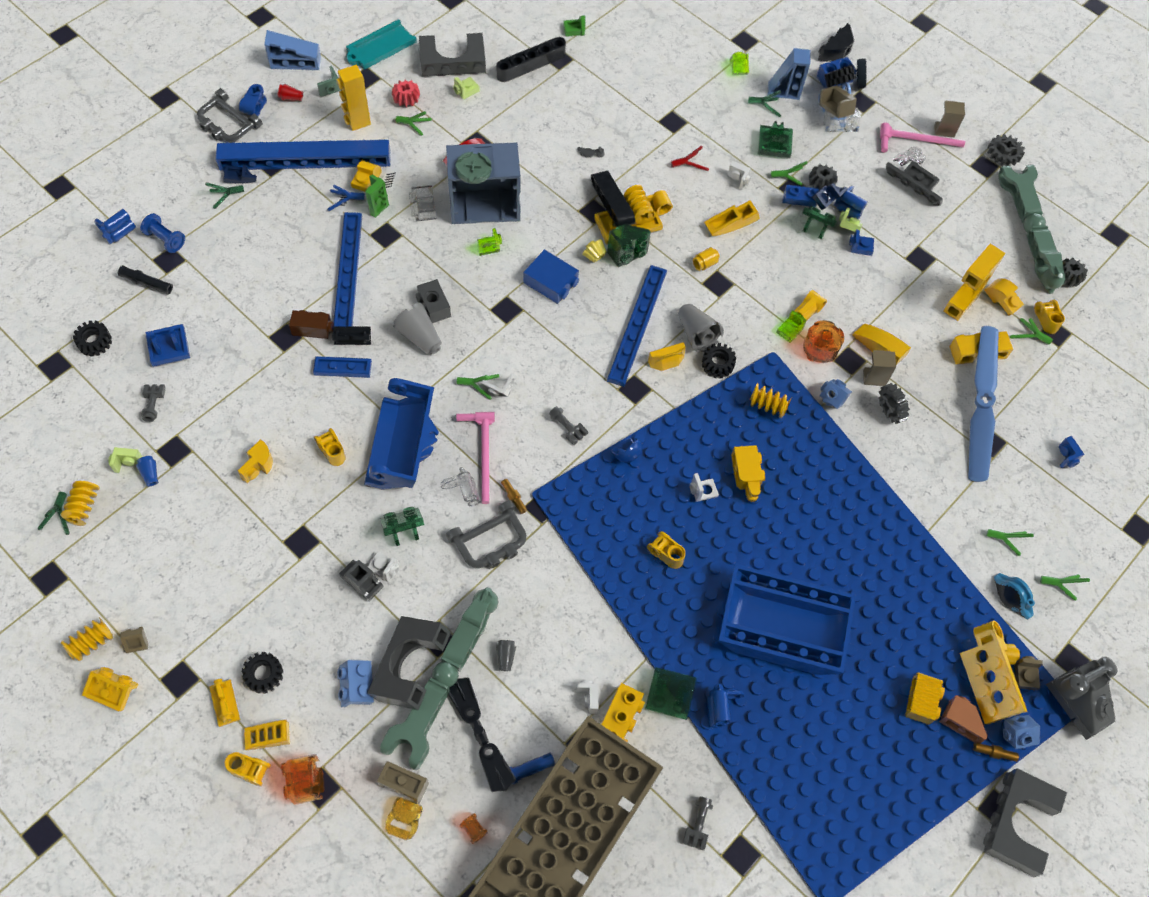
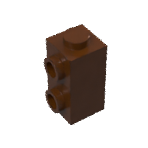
M293 310L289 323L292 336L329 339V334L333 332L334 325L329 314L324 312H307L305 310Z

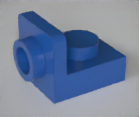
M856 229L854 235H851L849 245L852 246L851 253L872 256L874 252V238L860 236V230Z
M1069 436L1058 446L1061 454L1066 458L1060 464L1061 468L1067 466L1072 468L1080 463L1079 460L1084 455L1074 438Z

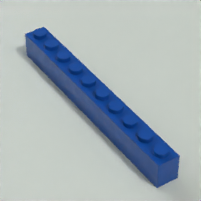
M382 139L217 143L216 162L219 170H225V165L237 167L246 165L248 170L357 167L361 161L379 165L380 167H390L391 157L389 140Z

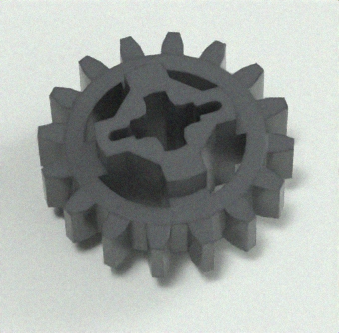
M1003 134L1002 137L997 135L996 138H992L987 147L989 149L987 153L991 154L990 159L995 158L994 162L997 163L999 161L1001 166L1004 163L1007 166H1010V164L1015 166L1024 156L1025 147L1021 146L1022 142H1017V137L1013 139L1012 135L1006 137Z
M890 383L882 386L879 391L881 396L878 399L886 418H890L891 422H895V424L906 421L907 417H909L907 411L910 410L908 401L905 399L906 395L903 394L901 388L897 389V384L893 385Z

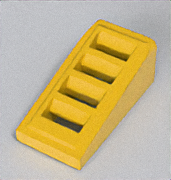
M287 719L244 728L246 751L290 744L289 722ZM277 729H280L281 733L279 738H277ZM268 730H272V739L270 740L268 738ZM260 731H263L264 741L260 742ZM255 732V743L251 744V733Z

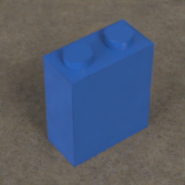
M544 249L523 272V283L558 304L568 296L569 290L572 287L575 288L577 286L579 270Z

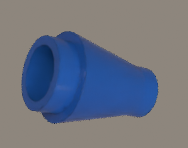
M152 456L139 458L136 467L146 482V486L157 485L159 482L157 479L156 460Z

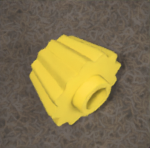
M602 239L587 244V249L582 254L595 263L607 252Z

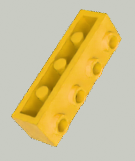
M356 64L338 70V79L336 81L339 89H341L339 95L343 102L341 107L345 113L343 117L346 125H350L352 131L371 125L364 78Z
M621 683L601 725L627 742L628 740L625 739L627 731L632 733L637 722L633 718L636 712L641 713L645 701L642 700L644 693Z

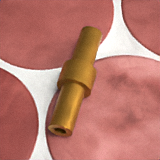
M504 479L501 484L508 493L507 497L509 500H512L519 512L524 514L527 508L520 499L521 495L517 490H514L508 479Z
M975 742L973 746V751L988 754L991 758L999 760L1004 758L1015 762L1019 759V753L1003 750L1002 747L997 745L988 746Z

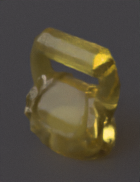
M401 797L396 798L392 810L386 819L385 829L387 833L406 841L411 839L417 832L419 818L423 811L422 805ZM392 820L410 825L411 831L409 832L391 825Z

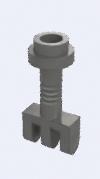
M149 384L144 385L142 394L144 398H148L147 408L141 412L144 421L153 422L157 418L158 413L154 410L157 398H164L165 384H160L159 390L157 384H152L151 390Z
M554 407L549 413L550 418L553 421L557 419L569 431L566 434V438L573 445H576L578 443L577 439L581 440L583 438L582 434L586 436L589 433L588 430L581 423L574 426L562 414L564 410L561 407Z
M700 796L695 804L699 806L694 829L686 828L683 844L687 845L689 837H693L691 847L696 848L698 839L702 840L700 850H705L709 835L702 833L707 811L708 809L712 810L713 805L711 799Z

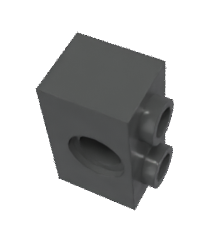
M438 279L417 285L418 293L415 294L418 303L423 304L432 323L451 317L450 305Z

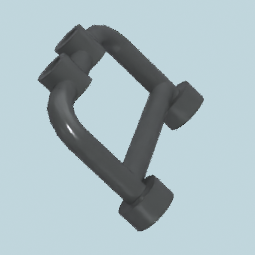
M222 88L215 91L216 96L204 104L197 112V118L201 122L199 123L200 127L205 132L210 129L212 137L217 141L220 138L228 142L236 141L252 128L258 129L263 125L261 119L256 114L251 115L247 119L226 103L229 96ZM218 104L245 126L233 135H228L220 126L217 127L208 117H204V114Z
M512 500L505 501L498 507L502 515L465 534H463L460 527L453 528L446 533L449 542L456 544L469 566L482 568L488 565L490 569L497 567L501 563L499 559L504 556L507 559L514 558L518 554L517 549L524 545L527 535L514 513L516 507ZM510 520L519 535L518 540L506 544L496 552L489 553L481 560H474L464 543Z

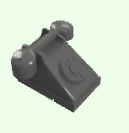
M1105 656L1098 660H1092L1078 668H1073L1046 684L1069 718L1076 719L1072 722L1086 740L1115 722L1114 704L1109 682L1117 674L1118 669L1115 663Z

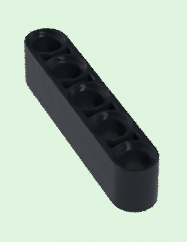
M555 37L498 61L496 65L497 79L501 82H507L564 58L566 54V40L562 37Z
M609 171L591 174L593 188L617 229L634 225V213Z

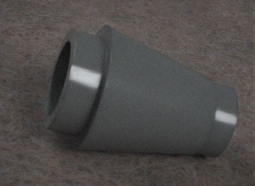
M498 640L496 652L499 671H511L516 651L515 641Z

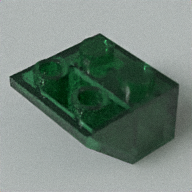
M624 224L609 231L607 253L617 267L627 265L648 253L650 230Z

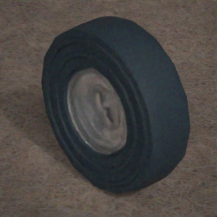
M864 58L857 59V88L863 89L866 88L867 80L866 59Z

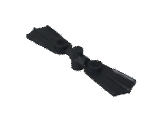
M470 678L458 679L452 687H449L450 692L448 695L463 721L471 724L475 739L482 746L479 750V757L491 792L507 791L511 784L516 781V777L497 746L493 743H488L486 731L479 720L481 711ZM470 710L475 711L472 716H468L467 712ZM491 749L493 752L491 755H485V751Z

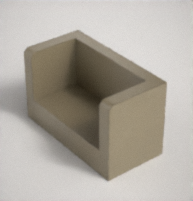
M836 85L821 90L819 105L837 118H842L855 114L857 98Z
M944 102L943 117L940 122H935V136L955 137L965 117L964 102Z
M873 350L872 367H865L863 369L864 385H887L896 369L895 352Z
M386 761L377 780L380 787L384 788L385 786L410 797L418 804H420L429 784L427 778L389 761Z

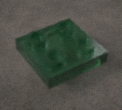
M774 121L772 126L760 125L758 154L791 158L793 129L784 128V122L777 125V121Z
M811 205L809 208L805 207L802 214L809 216L803 232H807L813 219L825 223L818 237L819 239L823 238L828 226L837 227L839 222L836 221V216L827 212L825 215L820 214V209Z
M407 507L403 509V512L396 514L395 512H389L380 518L384 535L393 534L396 546L400 545L397 533L412 529L415 540H420L416 527L423 526L424 521L418 507Z
M655 667L645 709L687 720L697 678Z

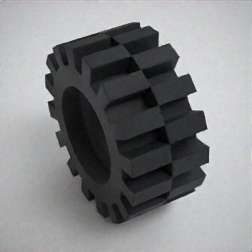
M853 65L826 73L824 77L828 88L856 78Z
M90 320L89 324L83 322V327L79 325L77 327L79 331H74L73 339L81 353L94 357V353L99 356V352L102 351L104 354L106 352L105 348H110L109 344H112V336L102 322L99 323V321L95 320L93 323ZM99 335L97 340L86 342L90 336Z
M714 343L711 347L708 346L702 358L704 372L709 371L708 375L711 377L714 374V378H717L719 375L720 379L724 375L726 377L729 376V373L733 372L736 363L735 351L732 352L731 347L727 349V344L721 346V343H718L716 346ZM721 357L726 363L718 365L712 361V358Z
M257 652L254 654L255 657H248V663L244 662L245 668H242V678L252 691L259 694L262 691L265 694L268 693L267 690H271V692L275 690L273 688L275 685L277 687L280 685L279 680L283 679L282 674L284 671L276 656L274 657L271 653L266 654V652H261V655H259ZM262 665L269 666L271 673L265 680L255 678V671L258 667Z

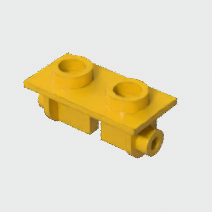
M222 679L214 680V684L209 686L218 726L221 727L239 721L240 716L231 679L224 682Z

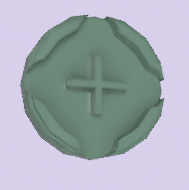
M473 152L462 154L457 159L455 165L457 176L462 181L470 184L484 182L490 177L492 172L491 161L487 156L479 152L478 154H473Z

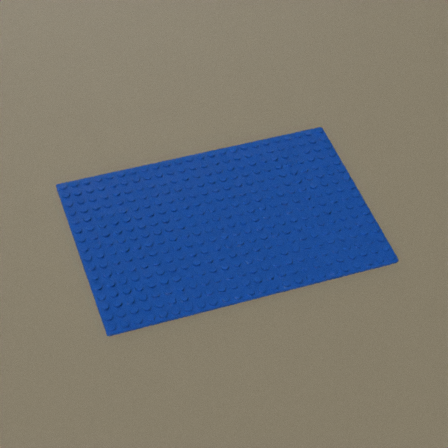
M771 352L532 493L536 503L816 897H844L1073 720L1069 718L1046 686L1054 678L1042 665L1039 667L1040 689L1028 690L1019 688L1028 712L1015 715H1029L1040 725V744L1023 749H1015L1003 736L1005 719L991 724L984 723L960 656L961 652L978 647L973 629L995 620L1002 629L1005 643L1015 644L1016 648L1019 649V660L1025 656L1035 657L1034 654L775 352ZM757 383H759V390L766 386V392L773 389V395L779 391L780 398L786 394L787 401L792 397L782 418H779V412L772 415V409L765 412V406L759 410L758 403L754 407L751 406L750 398ZM635 438H638L642 444V451L635 460L620 462L611 450L627 439H632L635 442ZM757 445L758 452H761L762 463L760 465L761 470L765 471V481L761 484V493L757 501L750 502L746 498L745 489L740 490L736 487L731 454L734 447ZM698 473L701 481L713 479L719 496L696 502L695 496L690 491L693 475ZM703 486L704 494H710L712 492V488L710 486ZM660 531L668 534L671 539L685 549L684 563L680 568H670L648 551L647 545L658 537L657 534ZM676 554L671 555V557L674 558V559H679V558H680V557H679L678 555H676ZM735 564L856 595L843 674H812L734 653L718 642ZM986 651L980 653L979 658L982 662L987 661ZM1010 665L1015 676V665ZM993 671L987 673V680L990 683L995 680V673ZM917 673L943 680L942 687L945 688V692L938 704V707L941 708V713L938 720L931 724L905 717L912 679ZM722 684L723 690L743 691L744 697L728 700L731 722L726 723L723 727H710L707 697L710 695V691L714 689V685ZM1000 691L994 694V699L997 703L1003 700V695ZM956 695L967 698L972 705L976 706L987 734L986 740L980 744L988 746L997 745L1002 747L1003 750L1019 753L1018 761L1015 762L1004 758L999 760L991 758L988 754L973 751V741L939 722L948 702Z

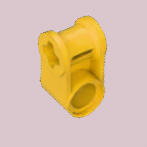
M1057 300L1035 303L1034 311L1043 330L1048 334H1055L1065 321Z
M329 428L328 432L320 436H314L319 449L324 453L331 465L339 466L345 462L346 456L343 447L332 428Z
M660 531L657 534L658 537L647 545L648 551L670 568H680L684 563L685 549L671 539L668 534ZM676 554V555H678L680 558H679V559H674V558L671 557V555Z
M238 752L229 754L225 759V767L232 775L257 786H262L264 774L271 766V764L261 759L252 758ZM235 760H242V764L238 769H232L231 766Z

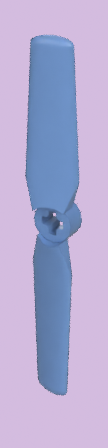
M992 326L981 327L974 380L977 391L975 398L977 408L970 420L968 478L975 482L988 480L996 422L992 407L996 400L994 391L997 387L999 331ZM983 397L987 398V403H984Z

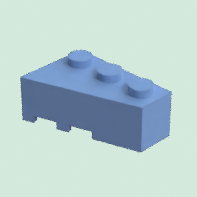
M269 30L266 31L264 45L271 69L319 70L321 60L319 44Z
M798 48L792 50L768 82V97L800 100L810 67V50Z

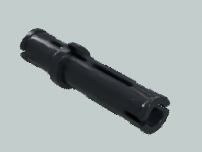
M123 265L118 270V276L129 279L134 284H142L167 295L173 290V284L146 275L140 270H133Z

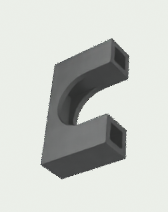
M467 33V51L456 58L444 57L437 52L435 35L419 36L422 76L486 73L483 33Z
M401 616L373 682L370 685L368 694L379 702L419 710L427 690L415 681L401 679V666L405 658L416 649L430 648L443 651L451 631L440 622Z
M1016 768L1007 772L1003 778L1005 786L1003 792H1000L997 797L996 804H998V808L991 816L990 824L992 826L990 832H987L984 837L983 844L985 848L983 852L1032 877L1043 875L1049 853L1025 842L1017 835L1012 824L1013 810L1017 804H1028L1054 816L1061 813L1067 792Z

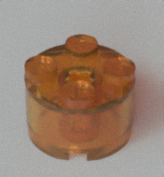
M821 320L815 322L809 328L803 342V349L808 360L820 363L834 361L844 342L842 329L840 327L838 329L834 326L835 323L831 321Z
M316 754L289 759L286 763L281 764L282 775L286 780V785L283 787L284 797L286 800L290 799L293 805L323 799L320 793L324 792V776L322 767L317 768L316 762L319 761V758Z

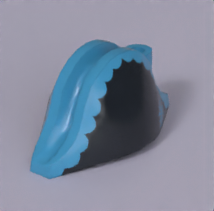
M1001 573L994 576L998 595L1003 604L1027 620L1033 617L1035 601L1029 586L1018 577H1010Z

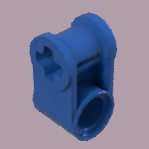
M260 84L251 85L245 96L241 99L239 104V111L241 113L260 115L262 108L267 102L266 96L263 95L264 89Z

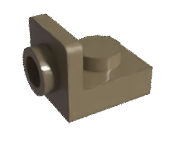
M1032 656L1022 657V659L1014 664L1015 679L1018 687L1028 690L1040 689L1039 667L1043 665V661L1036 660Z

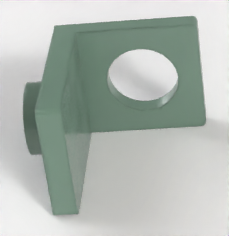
M329 66L331 79L317 83L320 97L341 91L336 81L338 76L332 66Z

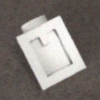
M732 161L727 176L740 181L739 189L742 190L744 185H748L751 180L749 175L751 168Z
M377 552L368 568L374 572V575L388 582L391 577H395L398 573L399 564L395 557L390 559Z
M590 680L577 683L576 693H589L585 694V707H589V714H598V683H593Z

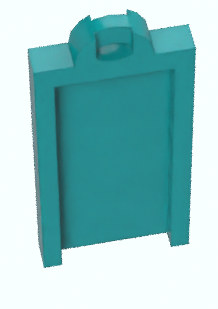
M397 19L347 45V61L352 66L357 64V66L360 65L365 70L417 43V37L415 35L412 36L401 25V21Z

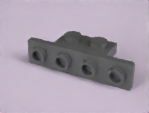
M911 161L904 171L887 162L886 172L890 176L898 177L901 179L900 182L914 188L918 195L922 196L923 194L930 203L941 206L943 198L932 191L940 180L938 177L914 161Z

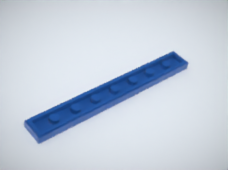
M344 212L333 326H353L362 213Z
M650 265L607 382L625 387L666 277V269Z

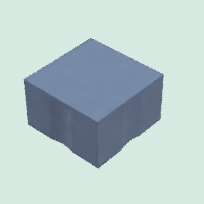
M518 142L446 145L452 224L520 221L521 175ZM467 152L478 154L479 152L487 156L491 161L492 172L490 177L478 184L462 181L457 176L455 168L456 161L462 154Z

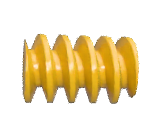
M633 185L628 188L624 193V197L634 213L635 223L644 224L649 222L653 218V208L650 206L651 204L642 185Z
M759 383L756 384L750 398L752 407L758 403L759 410L765 406V412L772 409V415L779 412V418L785 415L792 399L791 397L787 401L786 394L780 398L779 391L773 395V389L766 392V386L759 390Z
M75 481L72 485L73 489L70 490V496L67 497L68 503L64 505L65 510L61 512V517L74 525L85 526L86 523L81 519H88L89 516L84 511L91 512L92 508L87 506V504H94L90 497H97L93 490H99L100 487L87 481Z
M101 618L100 623L94 620L91 621L93 628L85 625L84 634L77 630L78 638L75 639L70 635L69 644L61 641L63 648L73 660L74 658L79 661L83 660L82 653L87 656L90 655L89 648L97 650V642L105 645L104 637L109 640L113 639L112 632Z

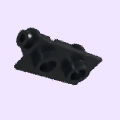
M333 326L334 334H332V341H334V345H371V326Z

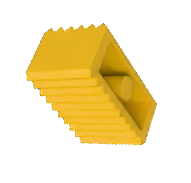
M921 673L913 676L905 717L926 724H931L938 720L941 713V708L938 707V704L945 692V688L942 687L943 680Z

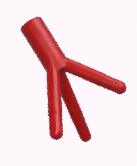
M698 147L686 157L671 161L672 168L687 164L708 171L709 168L688 161L696 156L703 147Z

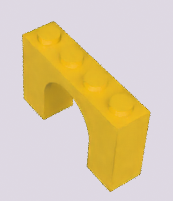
M990 243L968 268L961 280L964 284L950 299L943 312L958 321L979 297L1006 253Z

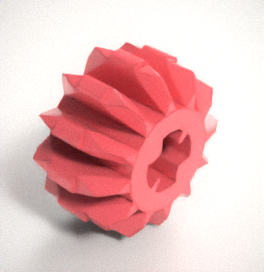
M406 79L403 82L399 80L398 84H394L392 96L395 103H398L400 107L405 105L407 108L408 105L413 106L414 103H418L420 90L417 83H413L412 80L409 82Z

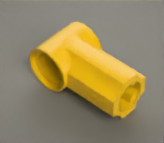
M811 290L803 302L793 311L792 315L798 323H805L815 312L818 313L822 310L827 300L814 290Z

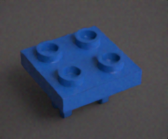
M183 324L145 332L150 362L153 367L190 358L186 331Z

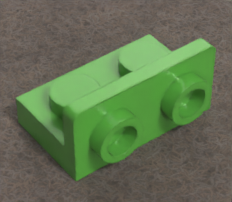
M372 174L369 176L371 186L367 188L365 194L370 215L376 218L389 206L384 180Z

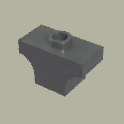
M353 559L339 573L343 580L369 602L384 587L376 578L374 572L360 560L356 562Z

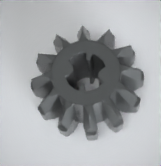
M821 164L814 166L809 174V185L813 186V188L821 189L832 183L836 184L838 180L837 171L833 170V167H827V164L825 166Z
M1073 257L1063 260V271L1065 274L1063 285L1067 284L1070 288L1071 286L1077 287L1080 283L1084 282L1088 271L1085 268V264H1081L1080 260L1076 261Z

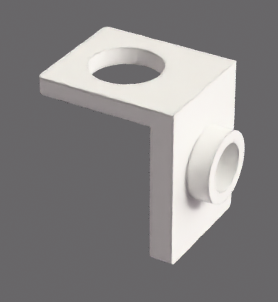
M511 373L503 389L485 380L482 381V384L490 387L488 391L493 394L499 395V393L508 396L517 376Z
M698 473L693 475L690 491L695 496L696 502L719 496L713 479L701 481ZM704 485H708L712 488V492L710 494L703 493Z

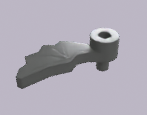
M577 147L580 154L585 157L591 158L596 154L598 157L605 155L604 149L601 147L595 150Z

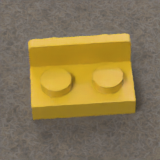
M101 667L100 669L90 671L82 696L119 712L123 711L131 690L136 689L138 683L132 681V678L129 676L113 673L114 670L108 667Z

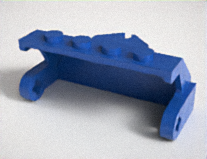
M392 378L389 380L388 390L407 398L395 400L383 397L364 485L380 489L413 488L417 478L419 463L431 455L434 449L431 445L438 440L435 435L437 436L439 431L429 417L434 387L400 378Z

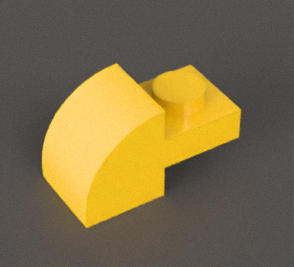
M366 161L359 162L357 165L358 171L351 181V188L365 192L371 186L369 176L373 174L379 177L382 173L381 167Z
M997 279L984 289L992 302H999L1008 316L1014 314L1024 305L1015 293L1018 287L1010 280Z
M260 439L246 452L249 460L238 470L241 479L246 483L255 479L261 470L268 474L273 465V459L268 446Z

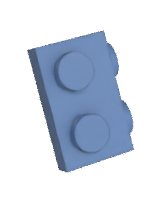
M347 660L341 664L337 672V677L340 680L338 698L341 701V707H347L350 704H372L374 699L368 694L372 683L371 661Z

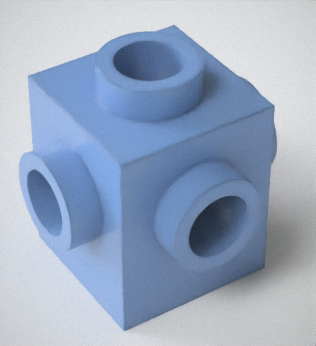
M833 379L823 384L820 389L822 393L819 396L823 398L822 401L826 405H833L838 409L842 407L852 391L846 388V384L843 381Z
M1029 715L1015 716L1014 718L1005 719L1003 736L1015 749L1039 745L1040 725Z

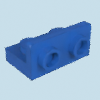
M786 185L782 203L816 207L817 203L812 196L820 189Z

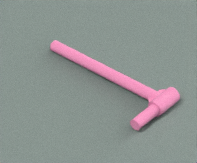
M882 123L880 128L881 152L883 153L888 151V140L892 136L958 147L965 146L964 140L892 130L889 123Z
M475 412L471 414H456L457 421H476V423L481 425L482 504H489V425L495 422V413Z

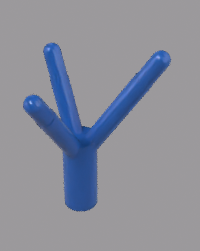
M333 185V188L337 190L331 189L330 192L347 197L330 206L328 211L350 199L365 200V193L348 192L337 185Z

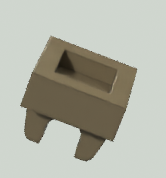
M143 627L121 632L120 639L126 653L148 649V641Z

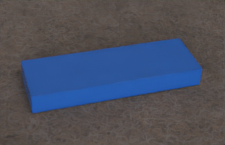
M315 356L313 374L314 376L370 378L372 360L369 358Z

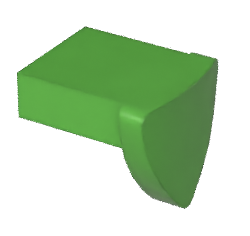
M585 15L579 16V19L563 21L566 36H585Z

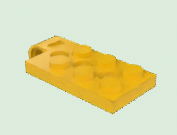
M659 190L647 196L651 204L650 206L653 208V218L644 224L635 223L634 225L617 229V227L612 225L614 222L607 211L595 214L594 219L606 245L662 230L663 224L659 216L668 213L673 208L666 191Z
M995 620L975 627L973 632L978 647L961 652L960 656L984 723L991 724L1028 712L1005 652L1008 649L1003 639L1001 627ZM982 651H986L988 654V659L985 662H982L979 658ZM989 671L995 673V680L991 683L987 680V673ZM997 691H1000L1003 695V700L1000 703H997L994 699V694Z

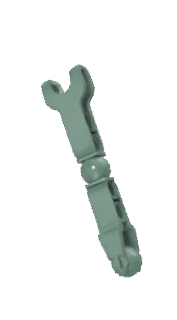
M1026 165L1022 174L1014 172L1011 166H1001L998 173L1000 186L1011 193L1019 217L1022 219L1023 228L1027 232L1028 244L1035 263V272L1048 293H1053L1055 289L1060 288L1064 284L1065 274L1063 271L1062 255L1057 251L1051 232L1046 225V220L1042 216V207L1034 187V182L1038 177L1036 167L1034 165Z
M486 587L474 595L472 604L463 614L462 620L441 657V662L434 667L432 678L429 679L424 687L427 691L419 710L412 709L405 722L389 728L380 746L381 753L390 755L399 744H410L413 750L409 758V765L414 770H418L429 753L427 733L450 692L449 687H452L457 682L459 672H461L478 639L483 634L490 613H493L498 606V597L491 588Z

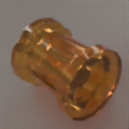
M476 813L466 818L459 825L469 835L472 844L478 842L488 833L476 819Z

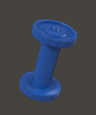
M155 213L147 215L140 225L142 233L148 236L152 234L165 242L164 248L169 253L179 251L185 243V235L180 231L171 232L161 224L162 221L159 215Z

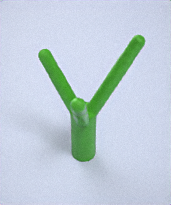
M423 111L412 117L396 116V122L409 124L422 136L423 133L413 122L431 121L432 118H419L426 114Z
M805 161L788 170L771 171V178L786 177L801 186L802 182L788 174L801 170L802 166L808 164V162Z
M1023 318L1020 321L1034 334L1010 335V338L1036 337L1048 345L1053 341V338L1039 331L1032 318H1029L1030 324Z
M499 374L485 375L477 378L457 377V384L473 386L491 400L492 397L480 388L476 382L498 378Z
M988 529L986 536L1003 540L1020 556L1021 553L1007 538L1034 537V534L1027 533L1026 531L1004 533Z
M1079 574L1064 578L1041 576L1040 579L1042 584L1058 586L1075 601L1077 597L1062 584L1090 582L1089 578H1080Z

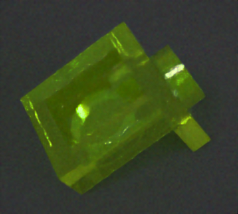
M735 52L730 57L732 75H748V54Z
M492 228V237H484L477 240L479 255L500 252L502 238L501 234H497L496 228Z
M793 310L788 319L777 329L776 333L791 343L803 331L807 320Z

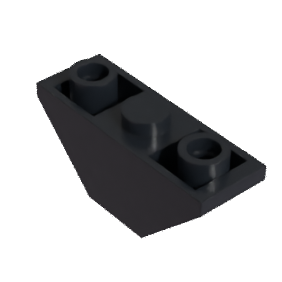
M847 23L843 28H839L836 35L831 36L828 42L821 46L818 61L828 62L843 59L851 52L854 37L850 24Z

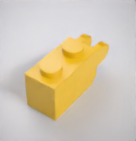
M757 445L734 447L731 459L736 487L740 490L745 489L747 500L755 502L761 493V484L765 481V471L761 470L760 465L762 463L761 452H758Z

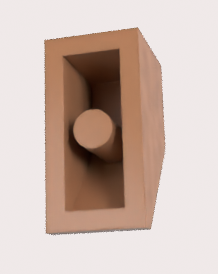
M957 695L948 702L939 722L974 743L985 741L987 734L976 706L972 705L965 697Z

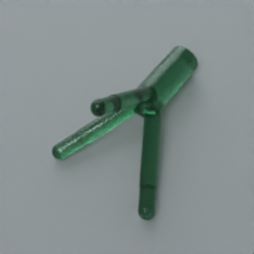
M780 90L765 97H749L748 103L762 104L775 115L781 117L780 113L766 103L779 100L778 97L774 96L780 94Z
M208 182L205 183L206 186L216 188L210 189V192H226L213 206L214 209L230 194L244 192L243 185L227 188Z
M65 492L58 493L54 506L45 514L46 518L39 525L38 530H42L55 512H58L65 534H70L66 520L61 517L62 506L67 496Z

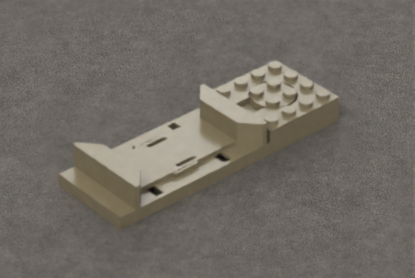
M587 716L469 897H583L653 786L663 766ZM566 758L578 765L574 773L562 766ZM622 797L634 804L630 812L618 805ZM520 828L532 836L528 844L516 837ZM577 869L589 877L584 885L572 877Z

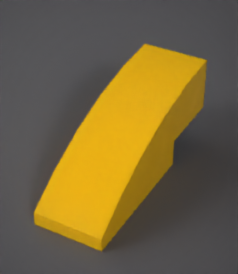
M751 200L737 208L735 205L731 206L704 223L711 235L717 236L741 229L759 220L760 217L759 212Z
M865 323L852 335L872 352L873 350L895 352L896 365L907 356L911 349L910 346L894 335Z

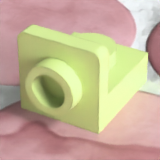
M458 77L454 78V91L463 99L480 91V87L471 77L460 81Z
M850 208L841 212L838 221H841L840 227L854 232L856 229L861 230L863 224L860 223V220L853 217L847 218Z
M114 447L108 462L113 471L119 473L122 463L133 466L143 456L138 449Z

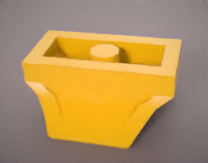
M684 342L650 352L648 358L650 368L664 371L679 366L685 355L686 346Z

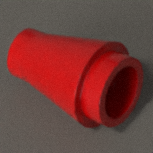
M280 84L278 98L302 101L303 91L287 84Z

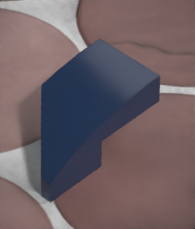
M225 165L223 183L244 184L257 181V176L255 174L252 175L246 165H243V167Z
M832 183L822 187L812 198L820 209L824 210L835 199L844 194L848 188L837 187L836 184Z

